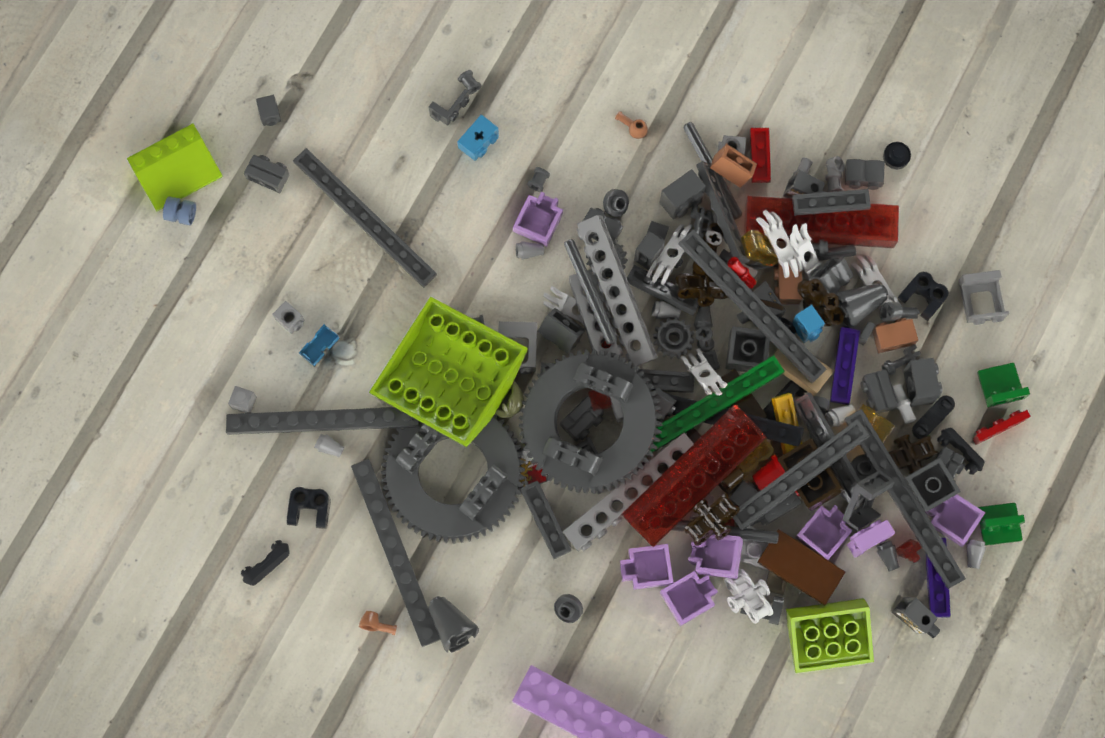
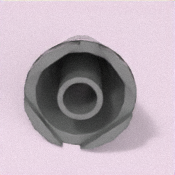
M877 283L835 293L839 299L838 307L844 314L843 324L847 328L854 327L884 303L888 295L886 287Z
M437 596L430 601L428 609L443 648L447 653L448 651L452 653L460 650L470 643L468 639L471 636L474 638L479 633L478 626L445 597Z

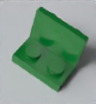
M1015 363L982 369L977 372L988 408L1023 400L1030 395L1029 388H1022Z

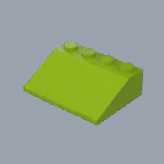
M194 123L127 158L156 211L164 208L165 201L169 196L182 199L223 177Z
M864 598L827 603L825 606L818 604L786 609L787 627L795 673L874 662L870 607Z

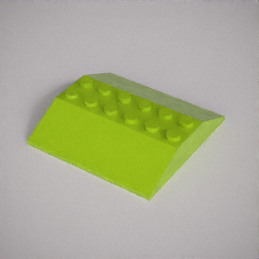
M430 296L369 393L467 447L490 422L509 392L528 348Z

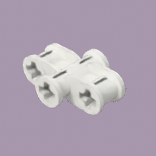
M743 569L738 571L737 579H724L728 590L733 594V597H727V602L734 613H738L739 609L743 607L754 624L767 615H773L771 605L764 598V595H770V590L764 580L760 579L754 585Z

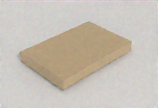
M779 349L774 353V356L785 371L783 375L807 392H811L813 396L817 395L834 372V370L818 359L827 370L811 384Z

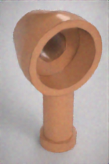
M619 111L615 119L629 127V133L633 138L641 139L646 136L648 127L643 120L633 121ZM639 124L642 128H637L636 125Z
M366 611L359 623L361 629L392 633V635H395L397 625L379 623L378 613L373 611Z

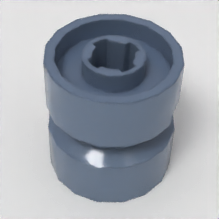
M169 196L164 204L163 219L171 222L178 220L180 224L192 225L196 214V203L189 200L181 202L180 198Z

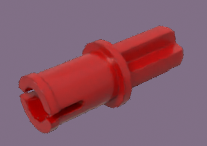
M732 257L727 262L732 271L750 289L756 285V280L749 273V269L744 267L737 257Z

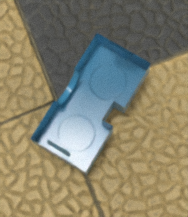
M324 324L317 331L315 337L301 349L299 354L315 367L325 355L323 351L326 348L330 350L338 341L339 336Z

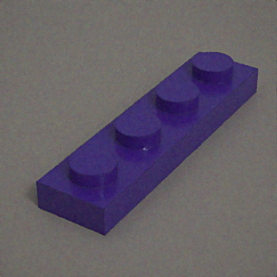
M840 328L830 402L850 404L860 330Z
M941 538L947 547L946 538ZM926 555L929 610L937 618L951 617L949 589H947Z

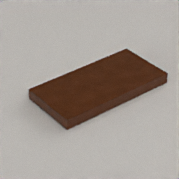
M778 529L776 531L779 534L778 542L776 544L769 543L757 563L825 606L846 572Z

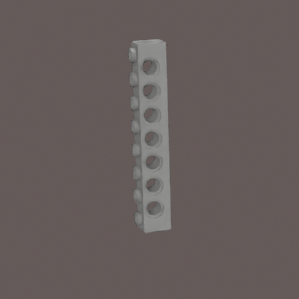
M596 215L578 223L579 229H577V233L586 245L584 251L593 263L591 264V269L600 281L598 282V287L607 299L605 300V305L612 312V323L619 330V341L626 348L627 361L633 362V367L657 359L654 346L603 216ZM594 233H597L599 240L594 244L591 237ZM601 251H604L606 254L603 261H600L598 258V254ZM610 268L613 275L610 279H607L605 272ZM615 286L620 290L617 297L612 294V289ZM622 304L627 308L624 315L619 312V307ZM628 322H631L634 326L631 333L626 330ZM635 340H638L641 344L638 351L633 348Z
M591 269L587 270L603 306L605 298L603 293L598 291L597 285L599 281L597 275H593ZM577 274L569 276V283L592 350L595 349L598 355L603 350L605 356L608 352H611L612 358L618 354L621 360V356L624 354L620 344L612 343L611 347L607 349L600 345L606 340L602 331L595 329V325L598 322L594 313L588 310L591 306L587 296L583 294L584 289ZM606 309L605 313L608 317V320H611L609 310ZM612 327V329H613V331H614V333H615V336H616V338H617V333H616L615 327ZM609 397L617 423L623 421V411L619 401Z
M683 433L652 458L649 464L646 463L644 470L639 469L638 476L633 474L632 481L627 479L625 485L620 484L619 488H615L563 531L564 535L578 552L581 549L583 551L587 550L592 545L591 541L596 537L600 539L608 532L606 529L609 526L619 524L626 512L631 514L638 508L637 503L641 500L647 501L653 495V490L657 487L659 489L663 488L668 483L667 479L672 475L674 477L679 475L684 470L682 467L686 463L690 465L699 458L697 456L699 453L698 448ZM675 452L683 454L684 457L681 461L673 460L672 456ZM659 465H667L668 471L665 474L659 473L657 471ZM644 477H651L653 479L652 485H643L642 480ZM630 489H636L638 495L636 498L631 499L627 496V492ZM615 501H620L623 504L620 511L612 509V504ZM601 513L608 516L607 521L603 524L597 522V516ZM584 526L592 527V533L589 536L582 535L581 531Z

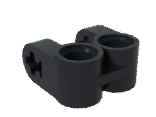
M919 272L898 296V299L906 303L914 293L926 298L929 305L920 316L928 322L947 299L949 292L945 285L935 282L930 273ZM919 280L924 281V282L926 283V286H925V287L921 286V285L918 283V281H919ZM933 292H938L941 295V298H936L933 295Z
M294 488L289 498L287 525L298 526L300 509L317 510L316 528L327 529L331 499L327 492L322 489ZM299 494H305L303 502H296V497ZM318 496H324L325 501L322 504L318 505L315 503Z

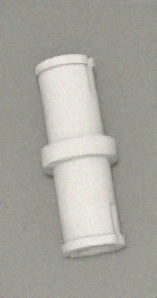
M902 384L893 386L892 388L898 403L897 409L900 410L904 423L914 422L916 417L910 406L911 401L907 399Z

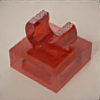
M909 539L897 547L896 552L898 556L915 563L920 560L917 551L922 547L918 541Z

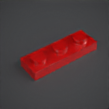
M750 128L751 160L757 163L751 182L770 183L769 128Z
M1017 410L1009 415V419L1004 421L1001 418L992 423L993 427L987 429L985 426L977 430V435L972 440L977 445L1026 421L1031 415L1028 410L1023 412Z

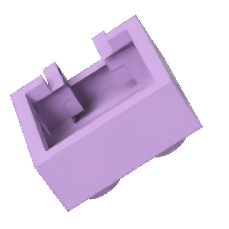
M544 192L540 193L538 199L528 195L513 226V232L547 247L563 215V209L557 207L558 199L545 196Z
M955 495L925 512L933 517L931 523L936 531L961 547L965 545L985 514L984 511L959 495Z
M836 505L830 511L821 506L795 537L806 547L827 560L831 558L852 532L845 525L846 522L843 520L844 514L837 509Z
M879 519L869 527L853 534L847 546L854 558H856L876 544H881L895 534V531L888 520L881 522Z
M713 534L699 546L691 542L692 552L688 561L692 565H696L695 571L698 574L737 579L743 540L739 536L730 535L717 540L716 535Z
M668 544L630 548L628 550L629 559L620 560L622 582L632 581L633 590L668 586L674 583Z
M695 571L660 591L661 596L679 626L686 624L713 608L715 604L711 597L718 593L708 575L699 580Z

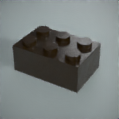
M810 438L779 457L778 461L785 472H787L818 449V446ZM830 466L797 490L810 511L845 491Z

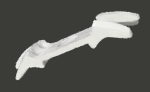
M763 211L768 223L761 217L757 218L756 221L762 226L765 236L768 237L778 257V262L782 266L784 277H789L788 264L795 278L798 277V271H803L801 259L796 254L793 246L790 245V240L782 225L783 221L775 212ZM779 238L783 239L786 243L783 249L779 248L776 244Z
M795 224L790 235V245L793 246L796 254L800 256L802 268L805 272L804 278L809 281L811 276L822 268V263H819L811 244L812 239L807 233V224L801 225L800 233L797 224ZM807 251L811 254L808 262L804 260V254Z
M689 224L682 232L681 230L684 225H679L659 257L653 262L646 275L650 277L658 266L652 279L653 283L667 269L661 281V285H665L669 275L685 252L678 243L688 235L693 227L692 224ZM674 248L678 251V255L676 257H669L667 251Z
M858 255L857 258L863 266L865 273L855 262L851 266L856 270L865 286L872 285L874 281H879L888 291L887 300L884 304L899 302L879 272L875 261L869 255L865 256L866 260L861 255Z
M553 286L550 290L561 299L544 293L543 296L557 305L554 306L544 301L543 304L551 310L556 308L566 316L583 323L581 315H574L572 313V307L577 305L575 298L570 297ZM590 307L588 310L591 313H594L592 308ZM595 325V329L601 331L600 326Z
M699 348L696 351L701 363L696 360L692 353H689L688 356L693 366L690 365L685 356L681 357L688 371L694 375L707 395L712 394V392L716 395L722 394L715 382L719 383L720 388H725L727 383L717 375ZM703 372H710L709 376L700 377Z

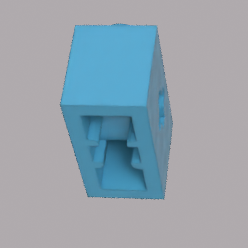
M480 115L457 141L458 148L474 161L478 157L482 158L487 151L486 148L490 144H494L499 138L498 127L483 115Z

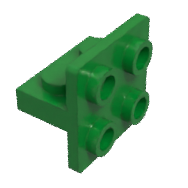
M1016 503L978 507L985 512L979 522L985 546L1020 542L1023 540L1020 525L1025 523L1024 515H1018Z

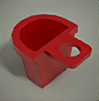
M776 454L772 455V460L752 476L760 491L785 473Z

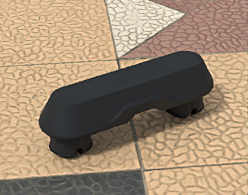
M790 380L775 397L791 393L792 397L795 393L798 397H801L807 391ZM771 400L763 411L767 415L766 419L776 421Z
M947 395L940 397L912 427L914 437L917 439L927 437L954 409V399Z
M953 428L941 430V435L937 437L938 443L942 441L941 446L943 447L950 443L954 448L959 449L963 453V457L969 462L965 465V470H970V475H974L977 471H982L985 461Z
M281 540L275 541L276 544L273 543L271 546L272 551L261 563H257L253 568L247 566L245 567L246 570L241 571L243 582L252 586L260 582L289 556L288 544L282 543Z

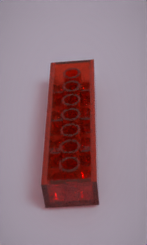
M747 196L745 202L744 239L769 240L765 236L762 226L756 221L757 218L761 217L768 223L763 214V211L767 210L769 213L775 212L783 221L782 225L789 240L793 226L797 224L800 233L801 225L806 223L807 233L812 239L811 243H819L820 239H824V241H828V244L894 248L898 242L899 205L871 204V208L868 210L794 215L793 202L790 198Z
M736 405L732 406L621 515L654 547L697 503L702 501L767 437L745 412Z

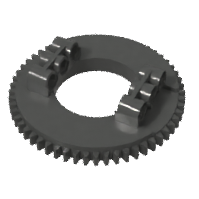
M586 349L584 354L577 351V355L574 356L571 352L569 358L563 355L562 361L555 359V365L549 363V369L543 368L544 373L542 375L537 374L539 379L537 381L532 380L534 386H528L530 393L524 394L527 397V401H522L525 408L520 409L523 416H520L519 419L523 423L519 424V427L523 428V431L519 434L525 436L521 442L527 444L523 449L530 451L527 457L533 458L531 464H538L535 469L538 471L542 470V476L548 475L547 480L552 481L554 479L553 484L558 485L561 482V488L565 489L568 485L569 491L575 488L577 493H580L582 488L585 494H588L589 489H591L593 494H596L597 488L601 493H604V487L611 491L612 484L615 488H619V481L625 485L626 477L632 481L631 474L634 473L638 476L637 469H645L642 463H650L647 456H654L650 450L658 448L653 443L660 442L656 435L662 434L657 429V427L663 426L661 422L657 421L663 418L661 414L657 413L662 408L656 406L660 403V400L654 398L658 394L656 391H651L654 388L653 384L647 385L650 379L648 377L643 379L645 373L643 371L639 372L640 368L638 366L632 368L633 362L631 361L626 364L627 359L625 357L620 360V356L616 354L612 358L611 352H608L605 356L603 350L600 351L599 355L595 349H593L591 354ZM583 388H589L617 399L623 411V428L618 439L610 448L598 454H593L562 441L557 429V416L561 405L571 394Z
M494 415L471 442L483 453L487 461L488 471L482 476L473 491L468 494L464 502L454 505L443 504L432 499L423 490L419 480V466L438 442L451 438L420 421L419 427L396 428L399 434H392L395 441H388L391 448H385L389 455H383V459L387 462L381 464L383 468H386V470L381 471V474L386 477L381 479V481L387 484L383 486V490L389 491L385 494L386 498H391L388 504L394 505L392 508L393 512L399 511L396 516L398 519L403 517L401 521L403 524L409 522L408 529L415 526L414 533L417 534L421 531L423 538L429 534V540L436 536L437 542L444 538L445 543L451 538L452 543L455 544L457 538H459L461 543H463L464 537L470 542L472 535L479 539L480 532L486 536V529L493 532L492 525L500 527L498 520L505 522L503 515L510 516L511 513L508 509H515L512 502H519L515 495L522 494L518 488L524 487V484L519 481L525 480V476L520 474L525 472V468L519 466L525 464V462L519 459L523 456V453L517 452L521 449L520 445H515L518 439H511L514 436V432H508L509 425L503 427V419L497 421L498 415Z

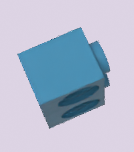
M810 305L796 314L792 324L800 339L805 343L808 340L813 342L820 336L819 334L823 331L822 328L825 322L814 307Z

